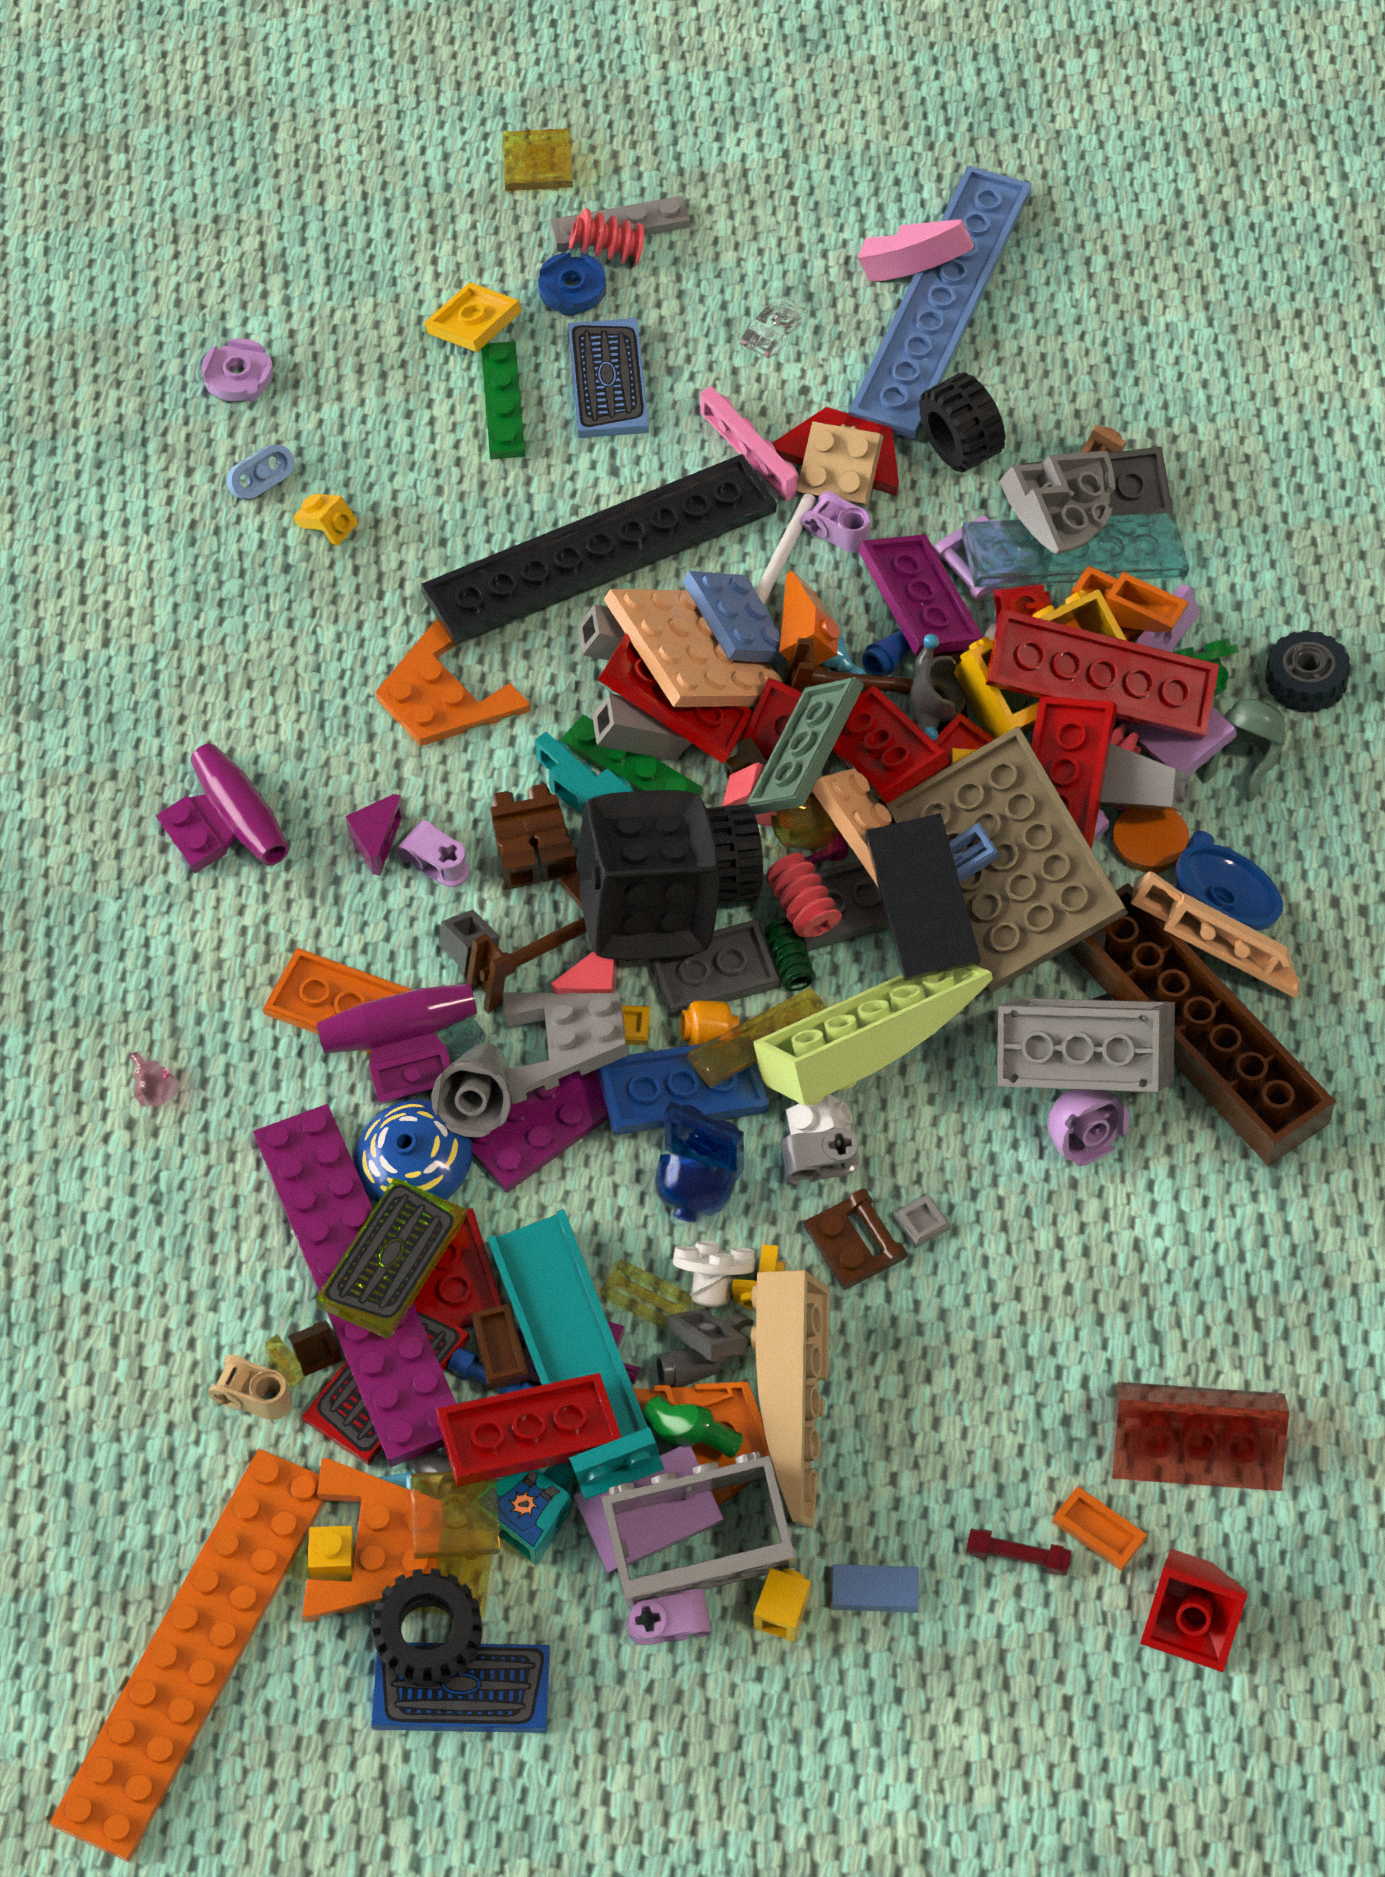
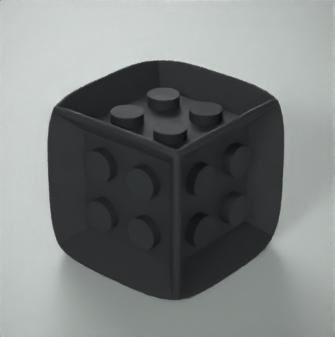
M651 790L609 793L589 799L582 816L578 865L581 880L580 899L589 941L595 954L607 959L641 960L684 957L706 951L711 944L715 929L719 899V874L716 842L708 811L702 798L698 794L688 791Z

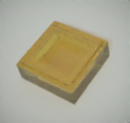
M278 1334L266 1341L265 1348L269 1362L276 1371L283 1375L289 1388H294L304 1381L301 1364Z

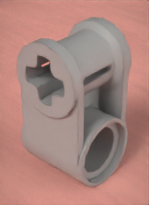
M835 1128L814 1133H797L785 1137L780 1143L786 1179L792 1185H797L799 1180L809 1179L811 1183L819 1179L846 1176L854 1172L859 1165V1155L857 1153L858 1139L851 1130L846 1128ZM837 1138H840L841 1143H837ZM837 1150H843L844 1154L838 1155ZM845 1162V1167L842 1168L841 1163Z

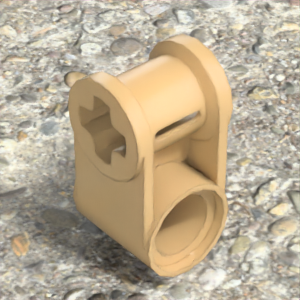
M229 1354L225 1357L223 1362L225 1368L217 1384L211 1385L208 1390V1395L217 1403L235 1410L241 1409L270 1420L282 1418L290 1411L292 1406V1397L286 1380L281 1373L254 1364L237 1355ZM269 1392H279L272 1399H262Z

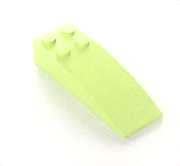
M971 965L907 981L903 980L901 974L760 1038L753 1043L763 1084L804 1106L817 1104L824 1099V1096L837 1090L852 1088L857 1084V1081L899 1059L938 1031L993 980L992 972L979 966Z

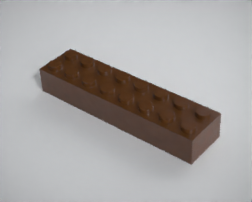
M1129 883L1117 889L1116 893L1128 914L1067 950L1107 993H1110L1114 1000L1175 1002L1174 1065L1268 1166L1329 1125L1336 1101L1182 939L1164 930L1165 921L1131 904L1133 887Z

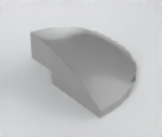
M1107 451L1049 455L1043 463L1012 465L999 481L1007 500L1021 522L1043 546L1054 554L1067 553L1086 545L1098 531L1103 529L1113 510L1109 507L1110 495L1116 486L1112 463Z

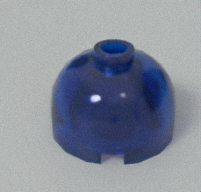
M661 1154L656 1168L654 1184L656 1194L661 1202L674 1209L672 1217L696 1223L697 1216H712L724 1208L733 1193L738 1175L716 1165L714 1169L702 1164L703 1161L673 1154Z

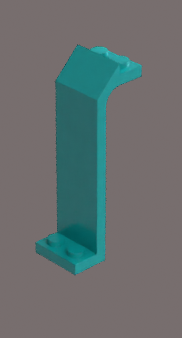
M564 1209L556 1211L557 1214L498 1237L492 1235L487 1237L541 1384H550L595 1373H600L622 1438L569 1458L584 1499L587 1500L608 1492L611 1487L631 1483L665 1469L652 1431L647 1426L566 1212Z

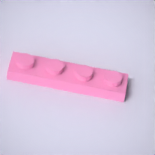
M712 386L700 392V414L739 454L745 456L749 464L785 501L797 495V480L799 479L795 467L790 462H785L777 454L773 444L767 439L764 440L755 431L749 419L746 417L742 418L734 410L732 403L726 396H721Z

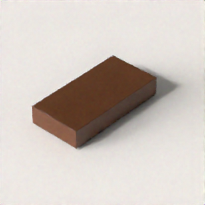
M511 1303L471 1313L489 1390L530 1380Z

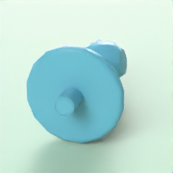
M842 636L838 638L837 655L821 663L827 667L847 673H867L861 666H854Z

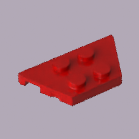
M825 407L772 443L777 454L783 460L802 466L812 422L842 426L844 424L848 427L855 426L858 430L880 433L884 437L872 489L897 496L899 492L893 431L890 427L849 416V413Z

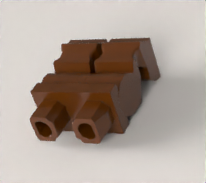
M545 783L531 786L527 790L528 800L515 802L513 793L509 791L493 795V807H490L491 821L498 857H501L505 890L539 883L538 865L533 845L535 850L538 849L543 882L561 879L577 871L576 855L572 841L569 838L568 828L559 805L557 794L552 795Z

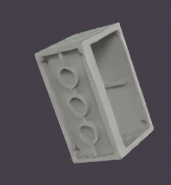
M1015 998L998 1006L997 1086L1159 1092L1174 1082L1175 1002ZM1141 1081L1148 1083H1146V1086H1144L1141 1084Z
M753 1452L736 1457V1464L719 1468L718 1462L706 1463L694 1467L693 1475L677 1478L676 1473L672 1472L651 1478L652 1485L635 1488L634 1483H625L609 1488L610 1495L603 1496L601 1499L628 1608H632L637 1602L668 1596L684 1590H707L768 1575L770 1568L779 1571L785 1568H795V1555L770 1456L761 1458L760 1452ZM765 1478L771 1503L767 1507L771 1522L775 1521L780 1543L631 1580L626 1558L630 1557L626 1540H621L616 1514L684 1497L692 1499L695 1498L694 1495Z

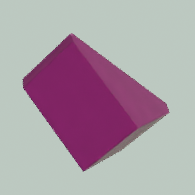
M392 794L346 816L349 836L373 875L381 876L403 818L401 795Z

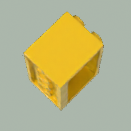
M1099 589L1089 594H1086L1085 590L1076 592L1066 598V603L1056 610L1053 605H1050L1033 615V617L1063 625L1076 619L1083 630L1126 640ZM989 636L983 637L969 646L970 650L960 655L961 662L956 666L954 674L985 732L996 739L1019 726L1022 733L1025 734L1034 729L1039 702L1012 714L999 688L985 685L988 672L986 662L990 661L994 639L991 641Z

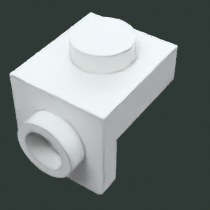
M831 1094L824 1096V1099L817 1104L804 1106L799 1103L786 1109L791 1135L814 1133L835 1128L851 1130L850 1124L853 1122V1117L848 1105Z

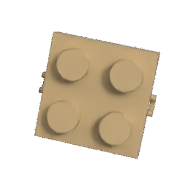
M812 422L797 492L819 497L824 491H831L850 503L868 506L884 436L880 433L858 430L855 426L848 427L844 424L842 426Z

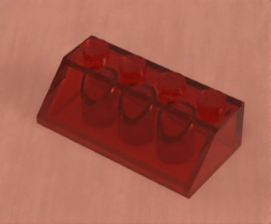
M1117 1381L1114 1409L1112 1479L1282 1491L1289 1408L1285 1393Z

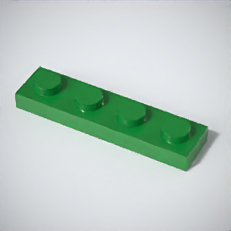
M516 342L487 343L481 348L490 460L525 457Z
M584 714L560 739L569 747L571 752L602 771L608 768L618 778H625L634 791L679 790L696 793L699 796L703 794L702 786L653 756L597 746L593 720Z

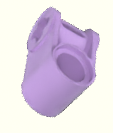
M824 491L819 496L818 504L811 511H806L801 516L803 527L806 531L820 539L833 543L845 551L858 553L862 540H870V516L868 512L842 499L831 491Z
M420 821L396 847L398 855L405 863L408 861L416 865V870L424 872L444 886H460L469 877L470 870L465 862L466 852L464 846L459 841L441 832L428 821Z
M704 1589L684 1590L668 1596L637 1602L631 1608L627 1620L629 1637L641 1645H651L672 1640H687L689 1635L692 1634L699 1637L711 1634L712 1628ZM642 1614H648L650 1620H657L651 1632H646L644 1625H636L640 1622Z

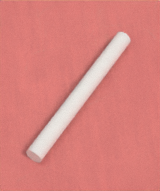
M811 494L803 495L755 590L763 604L767 601L803 529L801 516L806 511H811L816 503V498Z

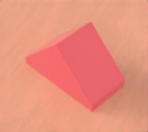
M593 951L551 983L552 993H615L618 961L616 959L599 957Z

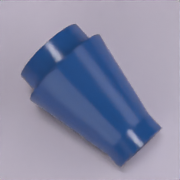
M901 629L866 647L862 661L870 674L877 676L891 675L911 649Z

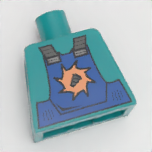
M567 1463L549 1466L544 1473L535 1469L504 1476L473 1502L475 1518L537 1565L572 1511L571 1496L563 1488L572 1480L575 1473Z

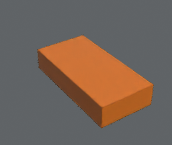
M1079 1486L1067 1498L1052 1520V1523L1121 1571H1123L1147 1539L1145 1532Z

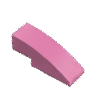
M962 219L900 225L896 235L866 238L858 259L869 281L877 282L912 275L941 265L972 250L974 243Z

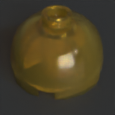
M812 791L804 806L777 811V816L771 815V825L775 837L786 847L802 851L822 849L836 840L840 834V831Z

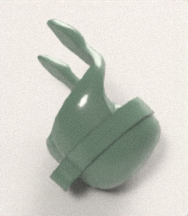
M1242 699L1234 703L1224 718L1236 728L1238 734L1228 744L1249 743L1253 741L1264 756V759L1255 768L1247 784V801L1251 802L1258 795L1262 776L1265 772L1271 770L1278 761L1285 740L1286 732L1284 730L1286 723L1281 711L1271 704L1257 699ZM1221 750L1213 755L1205 765L1202 773L1203 783H1207L1216 774Z

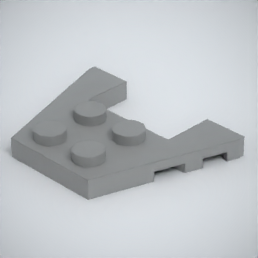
M503 993L504 1017L507 1027L542 1020L546 1021L549 1060L508 1069L509 1089L511 1090L513 1104L526 1100L527 1092L543 1086L545 1091L559 1086V1079L579 1070V1073L584 1075L628 1056L623 1005L619 993Z

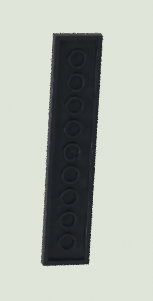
M740 454L421 583V592L452 643L456 644L776 512L777 502L745 456Z

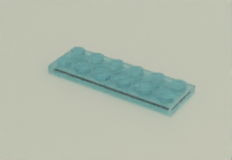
M1174 513L1110 516L1103 529L1098 531L1086 545L1061 554H1054L1043 546L1028 531L1021 520L963 522L961 530L974 587L1073 583L1079 580L1088 565L1117 579L1122 572L1138 579L1187 577L1190 568Z

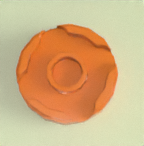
M1128 808L1117 818L1112 834L1113 849L1117 855L1119 854L1125 860L1124 863L1130 868L1145 873L1150 871L1160 873L1175 865L1182 852L1187 848L1189 843L1188 827L1182 817L1175 811Z

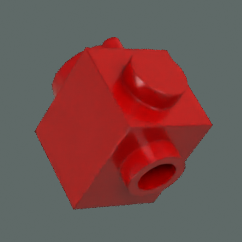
M1041 584L993 589L996 624L1002 609L1033 617L1036 612L1051 605L1050 594L1048 591H1044V585Z

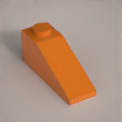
M791 570L786 573L779 653L790 661L798 638L813 639L814 666H817L837 655L839 627L817 593Z

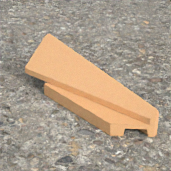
M1151 871L1136 879L1131 904L1165 921V931L1294 998L1298 996L1300 979L1296 976L1287 946L1185 893L1183 894Z

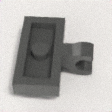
M698 1309L668 1315L667 1331L683 1341L685 1345L698 1351L707 1360L723 1362L727 1361L729 1356L746 1353V1348L751 1346V1339L741 1334L740 1330L745 1326L753 1325L754 1320L742 1313L719 1320L706 1310Z

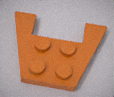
M438 619L433 622L375 692L377 701L420 746L464 733L466 732L465 729L485 723L490 725L499 722L501 718L529 712L531 710L530 703L511 683H508L481 702H478L437 658L461 642L453 644Z
M749 1382L695 1384V1387L670 1388V1385H654V1388L634 1389V1386H632L642 1413L645 1405L657 1395L664 1396L674 1405L692 1404L710 1409L713 1420L743 1434L742 1445L737 1454L732 1458L726 1457L725 1454L702 1442L691 1446L699 1465L718 1462L719 1468L736 1464V1457L753 1452H760L761 1458L766 1456L771 1458L763 1420ZM751 1482L711 1491L718 1507Z
M322 1458L317 1492L319 1500L361 1502L352 1580L348 1582L307 1579L302 1613L304 1622L320 1620L321 1616L337 1612L345 1614L357 1611V1607L376 1603L377 1601L380 1602L382 1591L387 1585L393 1587L396 1584L395 1578L404 1574L405 1578L413 1576L412 1570L421 1568L422 1574L431 1573V1568L439 1569L445 1515L444 1503L329 1458Z

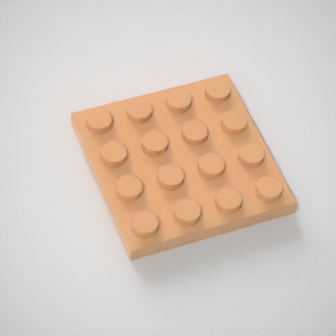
M610 589L604 598L605 603L624 632L628 633L631 643L673 707L756 706L768 677L782 682V678L775 672L769 662L729 660L688 590Z

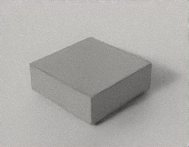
M929 1194L894 1212L895 1220L915 1248L950 1230V1223Z

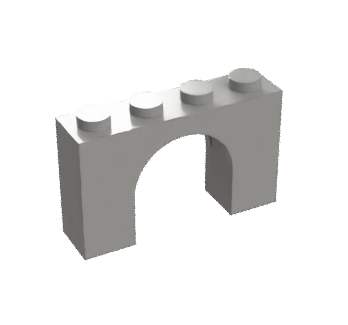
M594 604L578 625L582 655L609 661L625 635L624 630L607 606ZM608 694L592 715L597 746L669 760H678L682 753L692 744L619 695Z

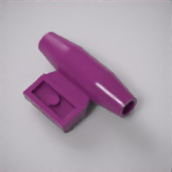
M208 743L197 748L191 756V763L205 794L188 797L187 795L156 815L159 823L194 873H197L227 854L226 851L235 838L263 864L271 866L281 862L287 856L289 846L272 809L248 776L216 745Z
M470 984L425 987L358 1004L316 1023L324 1054L372 1050L369 1071L378 1104L382 1105L433 1090L437 1077L451 1065L446 1045L435 1033L476 1015L477 1007Z

